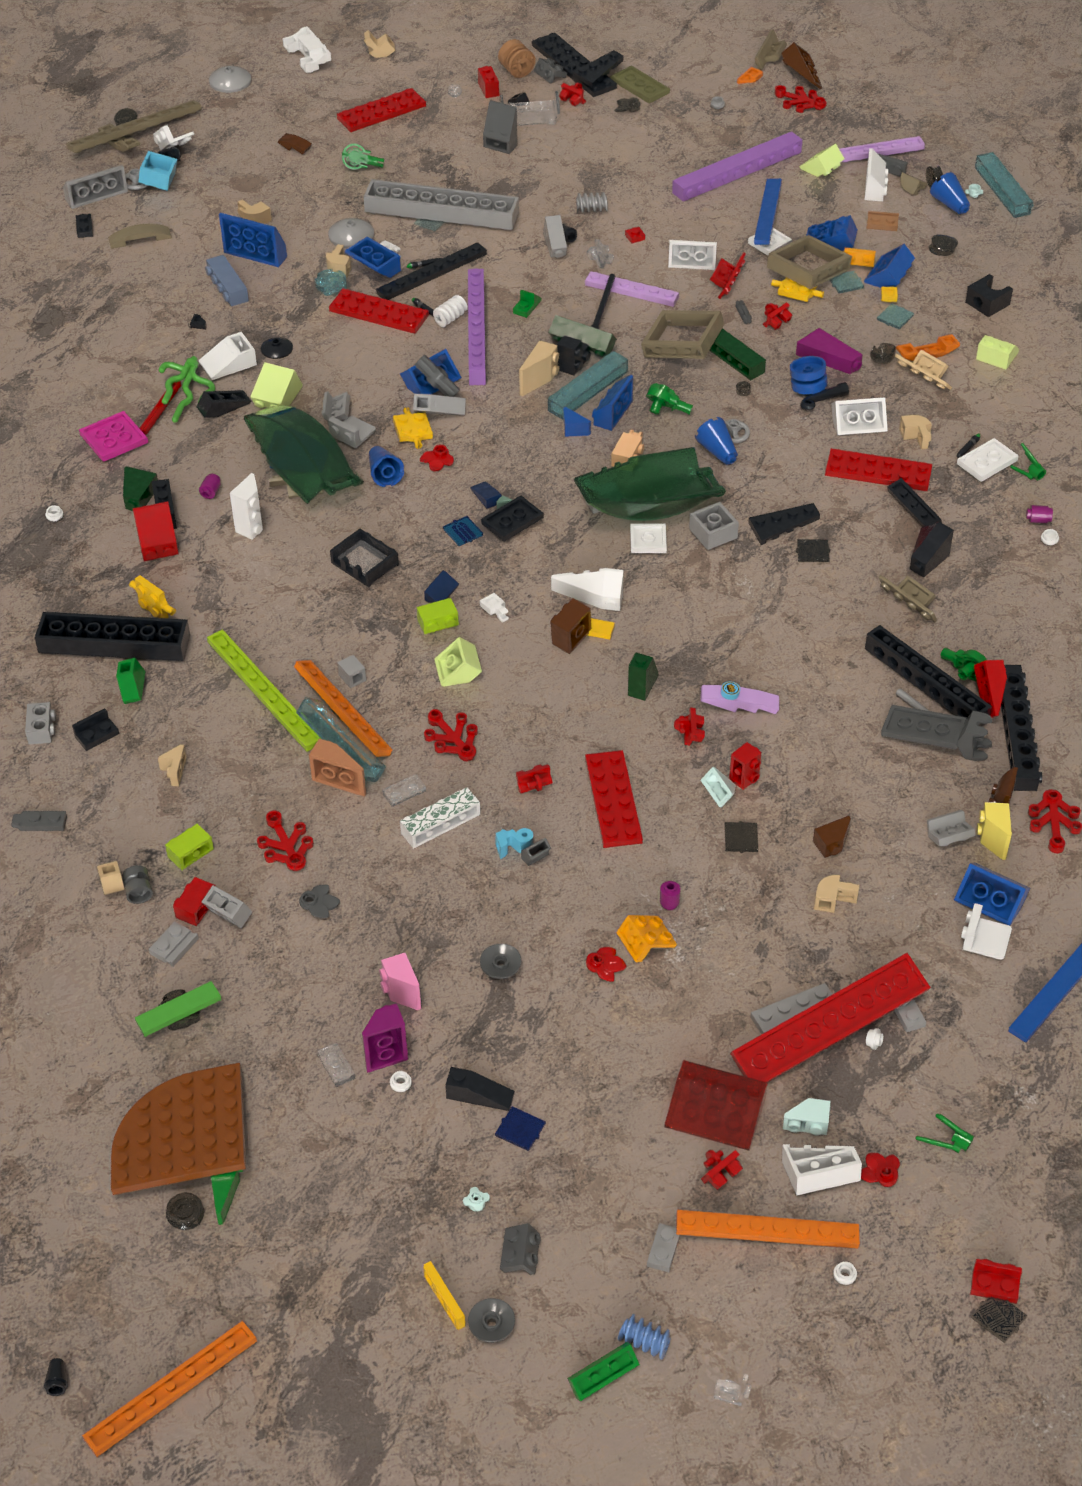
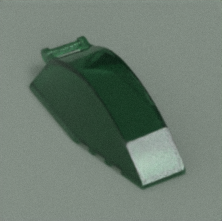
M280 405L244 416V421L250 432H253L255 435L256 443H259L261 446V452L265 453L267 457V463L306 504L310 503L323 489L331 496L339 490L351 486L356 487L364 483L362 478L349 464L329 431L306 412L295 407Z
M694 447L633 456L628 458V462L622 464L621 462H616L614 467L609 469L605 466L598 473L594 474L592 471L574 478V482L589 505L610 516L627 520L646 521L669 518L686 512L711 497H721L726 492L725 488L720 486L714 477L711 467L699 468Z

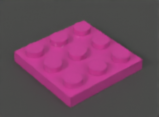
M124 411L79 429L81 437L103 462L148 443L146 435Z

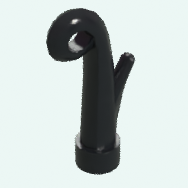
M846 382L839 383L835 387L824 389L804 398L800 406L803 410H812L816 406L815 402L849 395V387Z

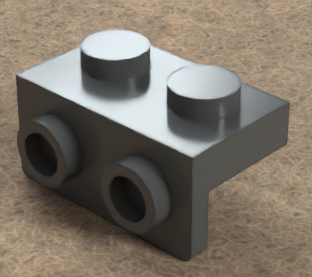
M539 58L534 68V72L549 83L553 82L555 76L566 78L567 75L563 67L555 64V61L550 58Z
M529 1223L505 1228L500 1269L504 1273L524 1269L530 1275L535 1274L541 1238L540 1233Z

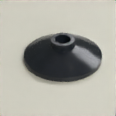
M283 337L267 339L261 345V353L271 359L284 358L293 351L292 342Z

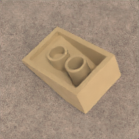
M539 340L519 369L520 396H524L550 382L558 374V345Z

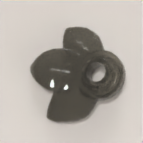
M631 97L630 99L622 98L617 100L619 106L614 111L625 112L629 110V112H636L640 110L641 103L636 97Z

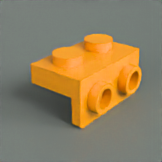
M845 248L844 252L852 256L850 265L874 267L876 251Z

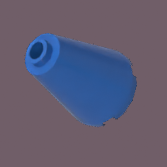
M952 172L943 174L940 177L941 180L939 182L935 181L930 189L932 197L958 214L966 213L969 210L970 203L956 175Z
M717 417L718 420L714 421L709 419L698 428V435H695V439L723 464L734 463L738 453L725 421L721 417Z
M375 446L370 449L369 463L371 477L374 482L382 487L396 485L404 476V464L401 459L381 446Z

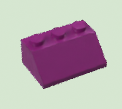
M397 1003L376 1009L362 1032L367 1073L408 1060L405 1022Z

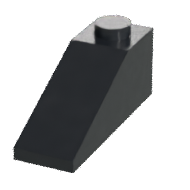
M244 390L203 391L196 407L204 418L219 417L250 404L251 400Z
M456 1067L450 1068L445 1084L446 1099L510 1111L515 1094L514 1090L474 1071Z

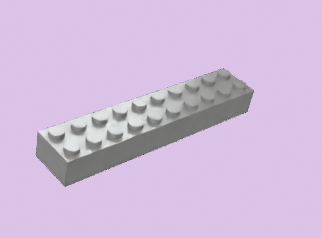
M371 179L364 194L365 212L373 214L378 213L513 230L519 214V197Z

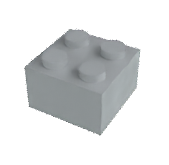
M721 502L690 513L689 530L707 550L738 538L739 522Z

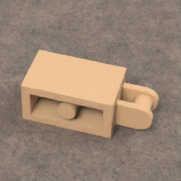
M632 429L629 433L623 432L611 453V466L631 471L633 465H636L638 462V456L644 451V444H642L643 432L637 433Z

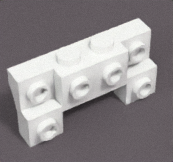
M308 26L301 28L292 36L282 38L283 46L289 53L300 50L305 56L300 58V66L306 73L318 70L319 64L331 61V53Z

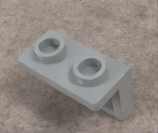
M328 391L325 392L322 410L323 418L327 419V421L331 417L340 421L347 419L350 395L345 392L332 397Z
M963 810L927 820L928 837L938 846H948L950 843L965 841L975 836V829L965 821V812Z

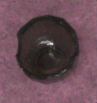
M881 343L878 348L873 346L870 357L878 364H888L895 358L896 347L890 343Z

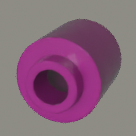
M216 474L207 475L199 487V493L204 498H214L221 485L220 477Z
M1031 505L1030 508H1027L1026 519H1029L1030 523L1052 522L1053 508L1041 505Z
M666 881L660 886V904L666 910H673L680 903L681 888L678 883Z

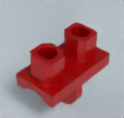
M565 83L561 85L562 91L559 97L562 101L565 102L570 98V104L575 107L579 103L584 104L586 102L583 98L584 89H582L581 83L572 84L571 86Z
M786 302L778 308L777 304L768 303L765 306L766 311L764 312L767 316V321L763 325L765 327L770 325L776 330L783 323L780 318L785 323L790 321L793 316L788 310L790 305Z
M690 707L688 716L684 717L681 715L674 721V728L680 733H684V745L690 746L692 741L702 742L705 737V731L701 730L704 725V716L697 715L696 708Z
M539 764L531 770L516 772L520 794L534 789L541 791L543 786L553 783L550 766L548 764L544 766Z
M711 1149L705 1153L707 1160L703 1164L706 1168H709L711 1165L713 1168L701 1178L702 1182L706 1184L709 1181L718 1190L728 1181L721 1173L724 1168L732 1178L739 1173L743 1167L737 1160L740 1154L736 1150L722 1161L720 1158L724 1153L721 1150L717 1152Z

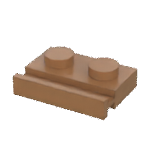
M868 211L866 229L897 231L899 213Z

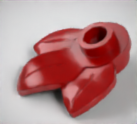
M439 444L434 447L433 451L423 453L420 457V462L429 463L431 471H439L444 465L451 466L454 458L449 454V450L445 445Z
M602 947L597 953H590L586 958L587 968L591 972L597 973L601 979L610 982L614 981V972L623 971L627 967L622 958L615 956L616 949L612 947Z
M868 1153L865 1158L867 1167L861 1169V1179L868 1183L879 1182L884 1187L895 1185L899 1177L897 1171L900 1167L899 1159L894 1154L885 1158L879 1153Z

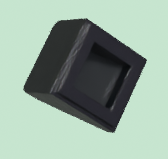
M526 92L515 94L507 102L518 108H523L530 101Z

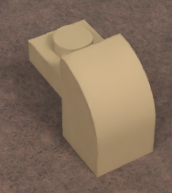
M369 30L364 33V41L369 48V54L373 57H387L395 51V44L387 34L376 39Z
M244 200L237 202L238 214L243 219L262 224L272 221L270 207L263 202L252 206Z
M337 244L332 253H326L328 272L333 276L347 278L351 271V258L344 255V245Z
M919 415L901 416L899 430L903 440L917 439L921 449H928V444L931 441L932 423L927 418Z
M117 861L97 866L104 895L124 890Z
M830 875L823 878L817 887L814 910L834 913L836 900L857 904L859 885L839 882L840 875Z

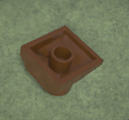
M1017 767L1007 771L1000 778L998 784L993 785L991 795H994V798H989L988 803H1010L1018 771Z

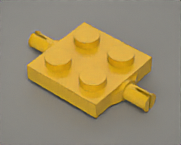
M787 277L783 281L773 279L771 286L779 287L778 295L808 302L813 296L820 298L824 296V291L816 290L817 286L809 289Z
M405 407L403 409L404 414L393 415V424L400 442H414L415 447L418 449L419 446L420 449L422 447V440L433 439V432L425 412L411 414L410 408L407 407L406 409Z
M141 575L129 583L130 587L136 590L138 594V603L141 608L147 609L154 617L169 618L168 613L171 616L176 613V609L167 603L164 591Z

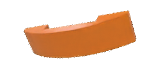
M950 334L938 337L936 343L917 347L908 343L898 345L896 349L903 358L914 361L920 350L938 358L958 348L960 342Z

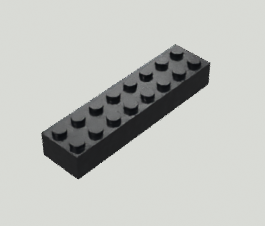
M43 612L34 638L38 653L184 661L190 638V630L187 619Z

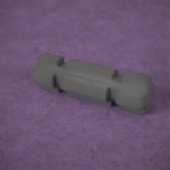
M737 300L735 307L745 324L751 323L752 317L744 301Z

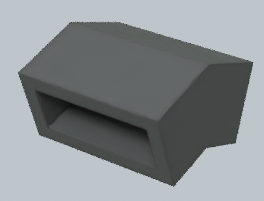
M543 838L521 850V859L530 866L549 855V850L552 848L547 839Z

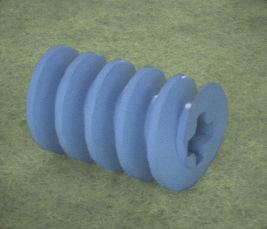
M632 1314L623 1323L618 1335V1341L625 1337V1342L630 1344L633 1342L634 1348L638 1349L642 1345L643 1352L646 1353L651 1349V1356H656L659 1353V1358L662 1360L670 1344V1330L667 1329L664 1334H661L660 1325L655 1330H652L653 1322L650 1321L645 1327L643 1326L644 1318H641L636 1323L635 1314Z

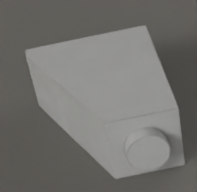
M561 216L545 217L543 236L550 257H562L566 255L567 245Z

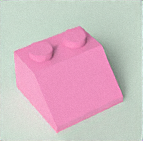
M406 953L381 960L382 969H379L382 979L380 983L383 993L388 994L390 1001L420 1010V987Z

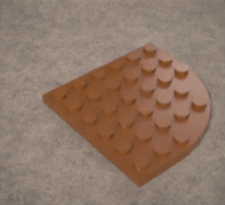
M240 1062L185 1073L172 1078L149 1091L133 1105L118 1126L112 1144L111 1191L113 1195L246 1169L242 1068Z

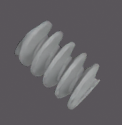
M590 192L589 197L587 193H584L583 197L580 193L577 194V213L579 208L582 213H584L585 208H587L588 212H590L591 208H593L594 212H596L597 208L602 212L603 207H605L606 212L608 211L605 192H602L601 196L596 192L595 197L592 192Z

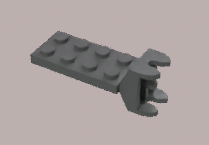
M891 705L881 730V736L955 750L958 747L965 759L983 761L988 758V754L977 749L992 747V742L984 737L988 734V730L981 727L980 723H992V717L986 713L972 711L966 719V717Z

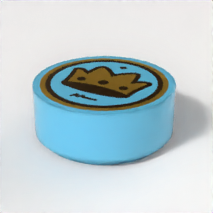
M731 681L723 683L721 695L725 699L734 700L739 697L740 686L737 683Z

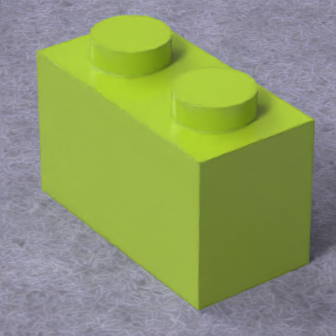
M451 598L416 607L417 620L424 634L459 625L458 611Z
M198 824L186 829L185 832L165 844L168 858L181 870L214 850L212 837Z

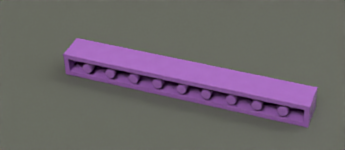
M791 131L673 180L672 193L682 201L691 199L801 153L802 139Z
M477 268L468 269L469 385H486L484 269Z

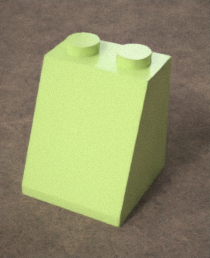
M264 362L250 397L254 405L259 408L266 407L274 412H285L302 389L303 384L295 370Z

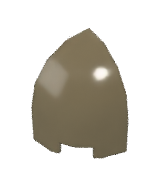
M903 172L900 177L902 188L912 195H918V192L921 189L924 190L928 184Z

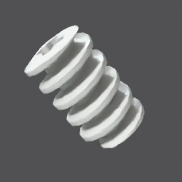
M453 296L434 309L433 316L436 323L440 327L450 324L455 318L464 314V311L468 309L467 303L461 296Z

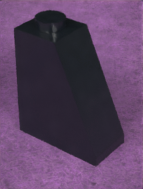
M936 522L930 526H923L920 529L911 556L910 570L924 578L948 558L954 530L941 522Z

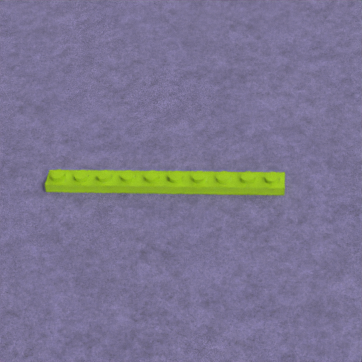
M223 629L208 636L207 642L305 751L312 750L317 741L322 739L312 726Z

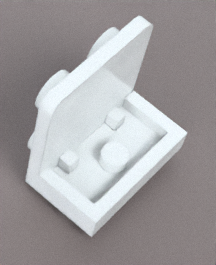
M165 125L153 135L155 143L158 144L160 150L186 144L187 141L192 139L191 137L194 135V132L173 138L168 125Z
M974 904L973 911H968L966 923H969L968 927L964 926L961 938L965 939L963 950L1000 960L1004 959L1012 930L1011 926L980 918L983 905Z

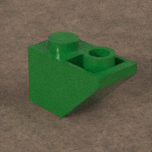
M136 658L118 662L116 678L124 704L142 700L146 671Z

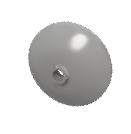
M230 65L218 68L209 77L210 86L214 90L224 93L241 91L251 83V74L238 66Z
M346 218L334 223L328 231V236L334 245H344V248L348 249L365 237L373 239L374 229L365 220Z

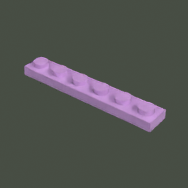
M917 136L840 148L839 150L845 158L841 162L868 158L869 148L878 154L889 156L891 154L923 150L925 144L921 137Z
M591 271L585 280V285L605 290L609 276ZM616 277L611 292L672 307H674L679 298V292Z

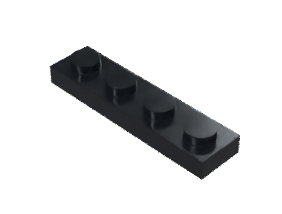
M902 478L887 486L888 492L922 527L933 525L936 522L942 523V519Z

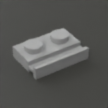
M174 921L149 948V953L165 963H170L174 967L199 939L198 934L192 933L190 929Z

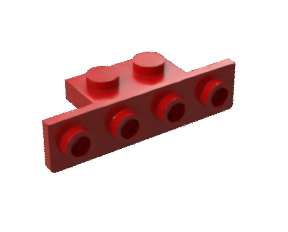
M742 253L734 266L723 258L718 262L709 280L722 288L718 296L719 299L724 294L727 295L732 287L730 286L735 282V277H737L741 270L740 268L746 261L744 260L746 253Z

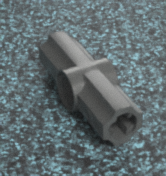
M423 355L416 362L415 366L427 377L426 379L429 384L434 388H438L445 396L454 397L460 391L455 383L448 378L446 371L436 366L426 355Z

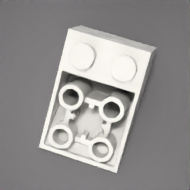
M242 332L225 337L199 359L200 365L211 380L257 365L255 349Z

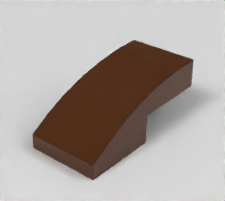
M289 133L284 134L277 142L290 151L293 148L302 155L312 145V143L304 138Z

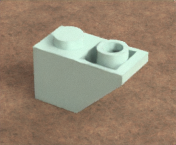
M806 1099L784 1114L783 1129L791 1132L827 1135L830 1101Z

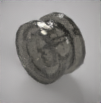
M746 381L737 383L736 393L739 396L745 397L750 395V383Z

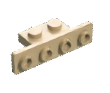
M920 350L913 363L898 354L895 355L898 359L897 363L906 368L908 365L915 374L919 375V373H922L924 375L923 378L927 381L932 382L934 380L937 382L936 385L939 388L951 390L952 387L941 380V377L949 367L946 363L923 350Z

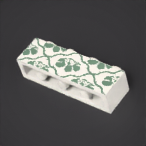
M466 787L429 807L421 809L411 816L405 817L400 821L401 834L414 849L479 816L480 802Z

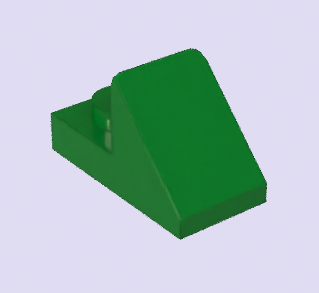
M520 290V301L514 306L513 314L527 318L542 301V298L534 293Z

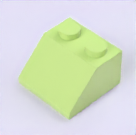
M834 144L817 153L799 167L816 177L822 174L826 176L832 172V168L834 170L841 166L840 162L845 158L838 146Z
M985 335L978 345L976 360L1006 370L1018 354L1019 348L1016 345Z
M458 637L434 659L440 683L443 687L469 683L482 672L475 645L461 637Z

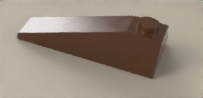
M793 42L781 53L784 58L783 62L817 88L822 89L820 79L816 75L817 70L813 68L815 64L810 54Z

